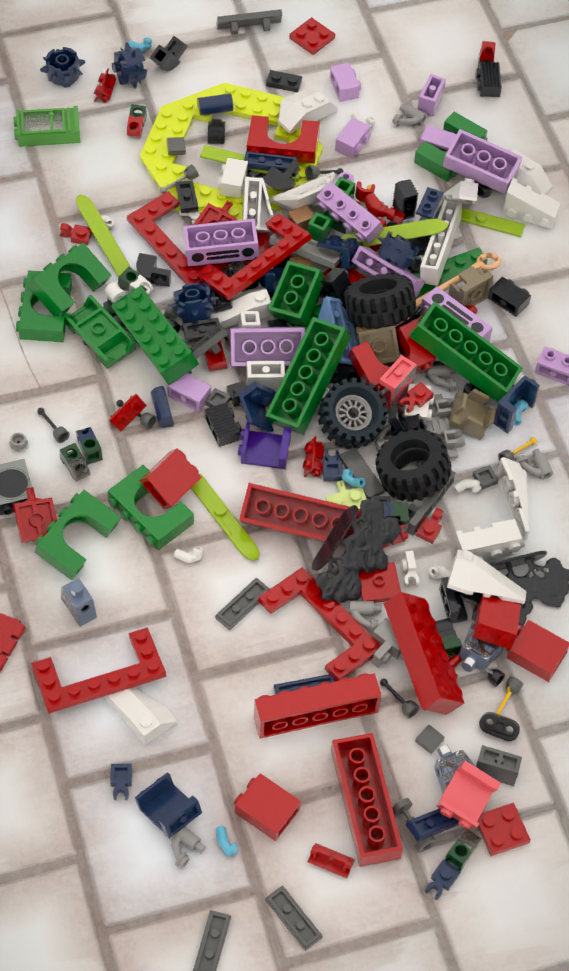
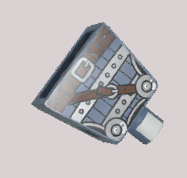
M79 578L61 587V599L79 627L97 618L93 598Z
M474 623L469 628L459 654L463 660L461 666L468 672H471L474 667L483 671L503 650V647L473 638Z
M443 745L437 749L441 758L436 760L434 767L442 793L446 790L460 763L467 761L475 766L463 750L452 753L448 745Z

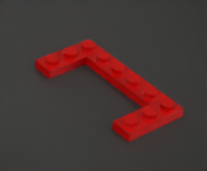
M169 191L127 215V221L186 285L190 283H203L198 279L196 273L208 264L188 266L187 257L154 222L179 207V201ZM234 262L211 265L222 271L233 266Z
M278 213L265 223L267 229L282 238L277 244L266 250L232 277H228L211 264L205 266L196 275L200 281L229 301L312 239L311 235Z
M303 567L258 597V602L272 614L298 595H301L351 645L349 649L325 665V670L335 681L347 677L373 658V654L381 647L335 600L329 602L322 600V590L317 586L316 580Z
M148 627L128 633L139 661L138 664L74 684L61 686L51 657L31 663L48 714L167 677Z

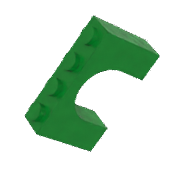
M455 111L444 121L443 130L457 134L459 129L481 139L488 140L486 138L488 130ZM426 141L416 150L414 163L446 182L452 177L455 178L458 174L443 167L447 152L436 148Z
M82 243L79 246L74 245L67 255H60L54 264L51 262L43 268V272L39 273L38 271L30 278L32 281L28 287L53 316H62V313L69 311L75 302L61 287L58 273L70 271L79 275L93 292L103 286L112 275L90 249Z
M28 270L27 277H24L23 280L25 292H21V303L23 304L19 306L18 316L20 321L16 322V332H19V337L23 340L64 342L66 330L65 317L46 316L34 311L33 306L39 299L29 289L28 285L32 281L30 279L31 276L38 271ZM58 273L61 287L71 297V273Z
M142 465L108 490V503L112 508H117L123 519L129 520L133 524L134 529L139 534L142 533L151 546H155L160 550L194 524V513L185 504L179 502L168 512L160 516L152 517L142 514L136 508V503L148 491L139 480L150 471Z
M86 490L73 496L70 501L72 504L68 508L64 507L58 515L60 517L58 521H52L47 528L48 533L45 536L41 535L35 542L36 549L34 553L70 580H73L80 572L87 559L65 542L63 537L64 528L76 522L85 523L107 538L121 519V516Z

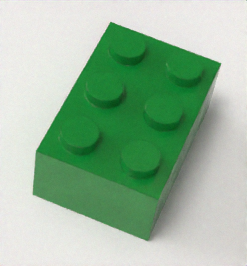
M291 261L287 262L268 307V311L273 318L304 327L307 326L323 287L321 280L325 276L321 269Z

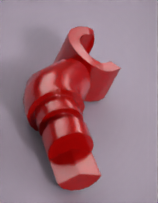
M357 181L355 197L360 202L365 203L369 213L377 218L379 216L382 218L387 217L386 219L402 223L405 214L392 207L389 209L387 205H384V202L380 201L374 194L375 184H372L370 189H364L361 187L362 183Z

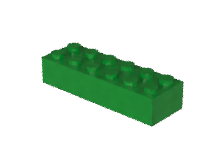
M141 285L111 305L115 314L168 385L199 365L192 351Z
M435 301L424 312L409 337L497 403L509 392L523 369L514 360Z
M315 317L312 318L265 415L272 424L282 428H292L291 431L301 435L305 434L351 338L346 328Z

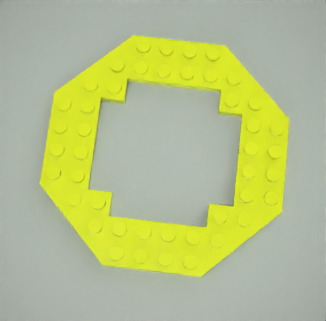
M222 83L163 105L140 153V160L147 167L152 179L158 184L159 190L161 187H166L184 176V170L187 167L174 164L178 155H168L167 138L184 137L185 140L193 119L204 122L211 121L213 114L200 115L197 98L231 93L233 99V111L222 113L250 120L252 115L269 117V124L277 126L274 139L291 143L298 139L301 134V128L288 133L278 124L281 99L286 97ZM319 140L315 164L299 162V168L301 169L299 172L300 179L294 180L296 182L294 187L310 181L306 178L305 170L307 166L318 165L323 152V145ZM194 183L200 214L208 203L222 208L226 201L229 200L233 205L228 213L236 219L242 220L243 195H241V198L220 195V189ZM174 185L167 191L178 200L176 185ZM266 187L269 198L284 192ZM269 202L272 211L275 210L277 212L284 209ZM180 206L174 210L180 211Z

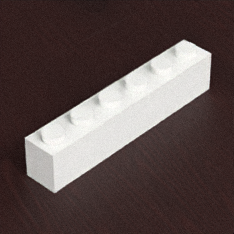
M444 199L438 219L445 221L448 224V228L432 235L420 266V279L425 281L424 284L437 286L439 284L461 221V201Z

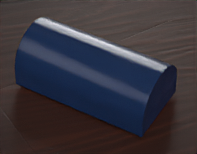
M231 93L197 98L200 115L233 111Z
M163 386L156 387L150 394L158 424L164 428L174 426L165 389Z

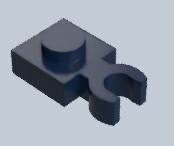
M325 450L324 458L326 461H323V481H341L343 471L342 461H338L339 451L335 450V455L330 456L328 450Z
M111 764L110 785L115 787L113 790L114 800H117V794L120 792L125 794V800L129 799V791L126 786H132V764Z
M443 859L431 875V879L435 882L429 883L425 892L428 893L431 889L437 890L434 899L438 900L441 897L442 888L449 891L460 876L461 871Z

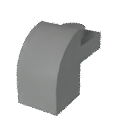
M385 618L373 631L372 636L381 645L373 654L372 664L377 668L382 663L386 664L392 656L397 659L401 653L390 620Z

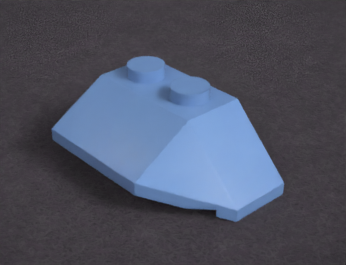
M326 296L323 300L318 319L346 328L351 338L339 363L353 365L348 354L351 348L359 345L355 327L348 319L347 310L342 306L341 300Z

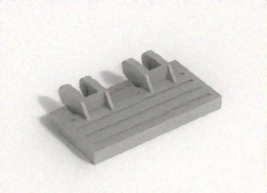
M274 233L270 237L269 243L275 245L282 238ZM313 239L294 252V254L331 269L340 263V255L342 253L339 250L317 247L318 242Z
M442 394L434 395L433 405L429 406V409H432L431 421L427 420L426 432L438 433L446 445L449 458H458L459 455L456 448L464 447L465 440L462 438L455 439L463 435L462 430L451 429V426L448 424V417H450L452 410L449 407L453 406L454 400L451 398L443 399Z

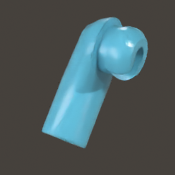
M147 37L143 39V43L128 42L131 48H139L141 52L152 47V39Z
M517 400L513 405L518 408L513 425H520L522 423L520 413L528 409V403L524 400Z
M344 469L342 474L344 482L353 488L365 486L364 478L352 477V470Z
M224 826L217 827L215 830L217 841L225 855L230 857L231 855H236L238 853L237 844H229L227 831Z

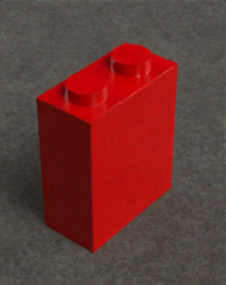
M176 448L169 451L139 481L165 510L172 507L202 477L198 469L186 459V455Z
M482 595L476 610L472 637L511 650L518 632L521 605L501 600L495 596L487 598Z
M528 620L525 626L521 624L519 627L518 637L514 641L511 650L506 648L509 651L506 659L549 682L569 650V642Z
M260 773L256 779L253 777L246 787L248 789L245 793H240L235 799V813L276 841L299 812L301 801Z

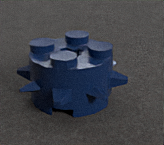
M126 42L124 50L121 47V51L114 52L112 70L114 73H117L120 85L131 83L136 89L137 82L141 84V80H144L147 76V69H144L142 62L145 61V58L139 48H131L128 42Z
M62 47L63 49H56V51L52 49L46 57H43L46 65L40 71L47 73V78L52 83L64 88L70 87L72 83L78 80L80 75H83L80 67L86 62L79 59L76 51L71 48Z
M388 231L385 238H377L382 242L378 250L381 253L379 257L388 262L389 260L396 262L395 266L405 270L406 267L409 268L414 260L421 261L417 256L420 247H412L413 242L398 234L394 237L390 231Z
M190 283L183 285L182 290L179 292L175 291V303L169 306L176 307V315L182 319L183 323H190L192 321L210 319L214 309L212 301L219 298L211 297V289L208 286L205 288L201 287L200 283Z

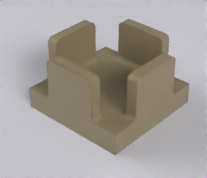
M471 266L459 273V277L465 285L459 288L454 282L450 284L449 295L464 307L468 305L475 306L488 299L493 275L489 271L484 274L480 268L475 269Z
M395 325L377 329L366 328L358 330L359 345L368 341L376 358L382 364L395 362L400 357Z
M476 389L472 390L469 394L458 391L454 397L448 424L481 440L484 437L485 430L494 422L496 408L492 407L490 409L489 406L485 405L489 401V396Z

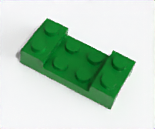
M89 295L84 305L74 313H62V317H65L66 326L83 339L95 352L96 358L107 369L136 350L135 340L92 295Z

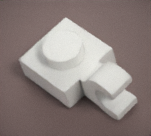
M405 551L404 559H401L402 570L406 571L404 586L408 587L409 580H413L415 586H418L419 577L416 573L417 567L414 552Z

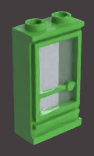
M73 106L74 108L21 111L16 109L17 117H13L14 127H17V129H14L15 140H18L19 147L81 143L78 106Z

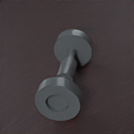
M405 798L392 807L395 816L404 813L407 818L406 822L414 819L407 811L413 805L410 799ZM434 836L423 839L416 843L415 848L419 853L426 851L436 843V839Z

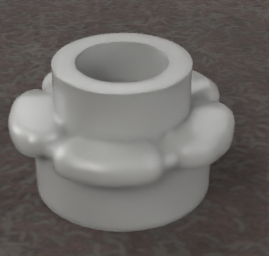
M14 433L11 436V441L9 442L11 448L20 451L27 447L28 440H26L24 434Z

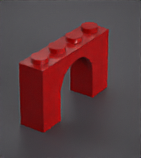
M252 115L246 145L248 152L297 157V162L315 164L320 134V121L303 120L301 134L298 139L291 143L281 144L274 142L268 137L269 117Z
M416 321L400 327L396 336L405 351L406 358L417 364L416 375L420 370L427 371L431 369L436 357L409 337L417 324ZM368 341L351 348L348 357L360 379L366 380L365 385L367 386L371 383L374 384L373 390L376 392L379 389L380 391L383 390L385 387L379 384V380L390 367L379 362Z

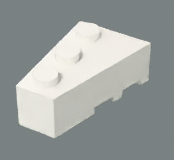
M245 177L242 220L255 219L256 232L269 233V236H272L274 233L267 229L265 224L273 217V211L269 203L264 179Z
M512 178L502 215L553 229L560 203L543 193L540 195L531 190L532 187L528 185L524 187L517 183V179Z
M515 519L492 523L490 528L480 529L479 526L473 527L474 531L463 533L462 530L456 531L462 550L470 551L484 561L498 559L506 553L517 552L525 547Z

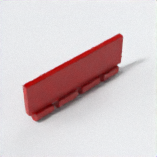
M1 613L0 672L8 660L6 656L11 655L18 643L16 640L20 639L26 629L23 624H20V620Z

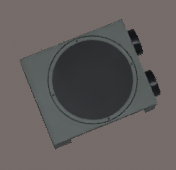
M25 459L0 464V515L13 513L14 504L28 500L26 488H31L32 484Z

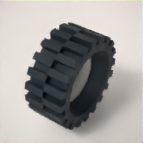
M351 378L349 382L347 379H344L340 384L338 382L334 384L321 401V407L318 410V415H321L318 419L319 425L324 424L321 429L323 434L328 432L329 436L327 439L331 442L334 438L336 440L335 445L339 447L342 443L345 444V449H350L352 445L356 449H359L362 444L364 447L367 446L383 430L388 419L386 417L388 407H384L387 401L385 398H380L382 392L380 389L377 392L374 391L375 385L372 383L369 386L365 385L366 380L361 379L359 383H357V378ZM348 412L354 413L356 418H351Z

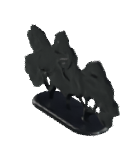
M375 496L361 501V515L358 519H355L358 514V507L356 505L349 507L341 515L312 563L314 571L320 570L328 563V571L322 572L316 578V584L322 590V600L327 602L335 600L337 603L358 600L362 588L359 572L364 570L366 573H372L376 569L387 570L388 555L385 554L382 546L393 543L399 536L401 528L397 518H383L384 504ZM363 522L364 526L362 527L358 523ZM352 525L354 533L348 536V538L344 539V536L346 535L347 531ZM339 544H344L345 552L343 555L334 558L333 554ZM333 563L338 566V575H335L333 572ZM329 572L332 574V578L328 577Z
M537 551L488 563L498 571L507 569L508 574L505 576L526 591L525 603H516L521 605L518 625L525 624L527 620L526 615L534 607L531 602L534 598L541 600L547 606L559 608L564 602V597L569 592V569L563 568L560 560L550 558L546 561L544 567L534 563L547 555V551ZM527 564L529 570L526 575L519 577L514 574L512 567ZM544 568H548L549 572L544 571ZM534 569H536V572L539 570L543 572L545 577L537 576ZM530 572L533 574L531 578L529 577ZM460 592L462 600L476 604L471 617L475 621L477 606L483 593L473 592V595Z

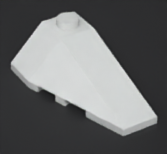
M465 178L464 181H460L444 193L443 201L447 199L461 201L463 204L475 205L478 183H475L474 179Z
M258 287L241 292L232 298L233 308L215 313L213 309L210 319L218 317L220 325L226 328L239 324L240 311H259L260 319L271 317L272 315L268 311L271 300L267 289Z
M504 457L500 459L496 475L499 479L498 485L510 513L517 523L523 541H527L529 534L527 474L524 469L522 470L520 463Z
M457 550L450 568L447 588L473 595V592L483 593V597L487 598L495 595L504 601L525 603L526 591L472 552Z
M135 687L104 696L144 746L178 723L166 706Z

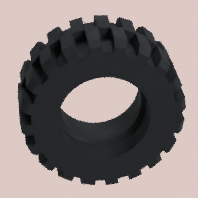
M397 273L376 274L358 279L357 282L351 283L344 293L348 319L353 325H357L360 328L377 329L397 325L412 317L417 308L412 281L405 275Z
M408 429L407 432L401 431L398 435L391 436L388 442L382 444V449H379L376 455L375 465L383 489L391 497H396L401 501L407 500L408 502H414V500L422 501L426 497L434 496L435 492H440L443 489V485L447 484L448 477L451 476L452 465L445 443L435 433L426 432L424 429H418V431ZM417 460L426 461L416 469L401 470L410 462Z

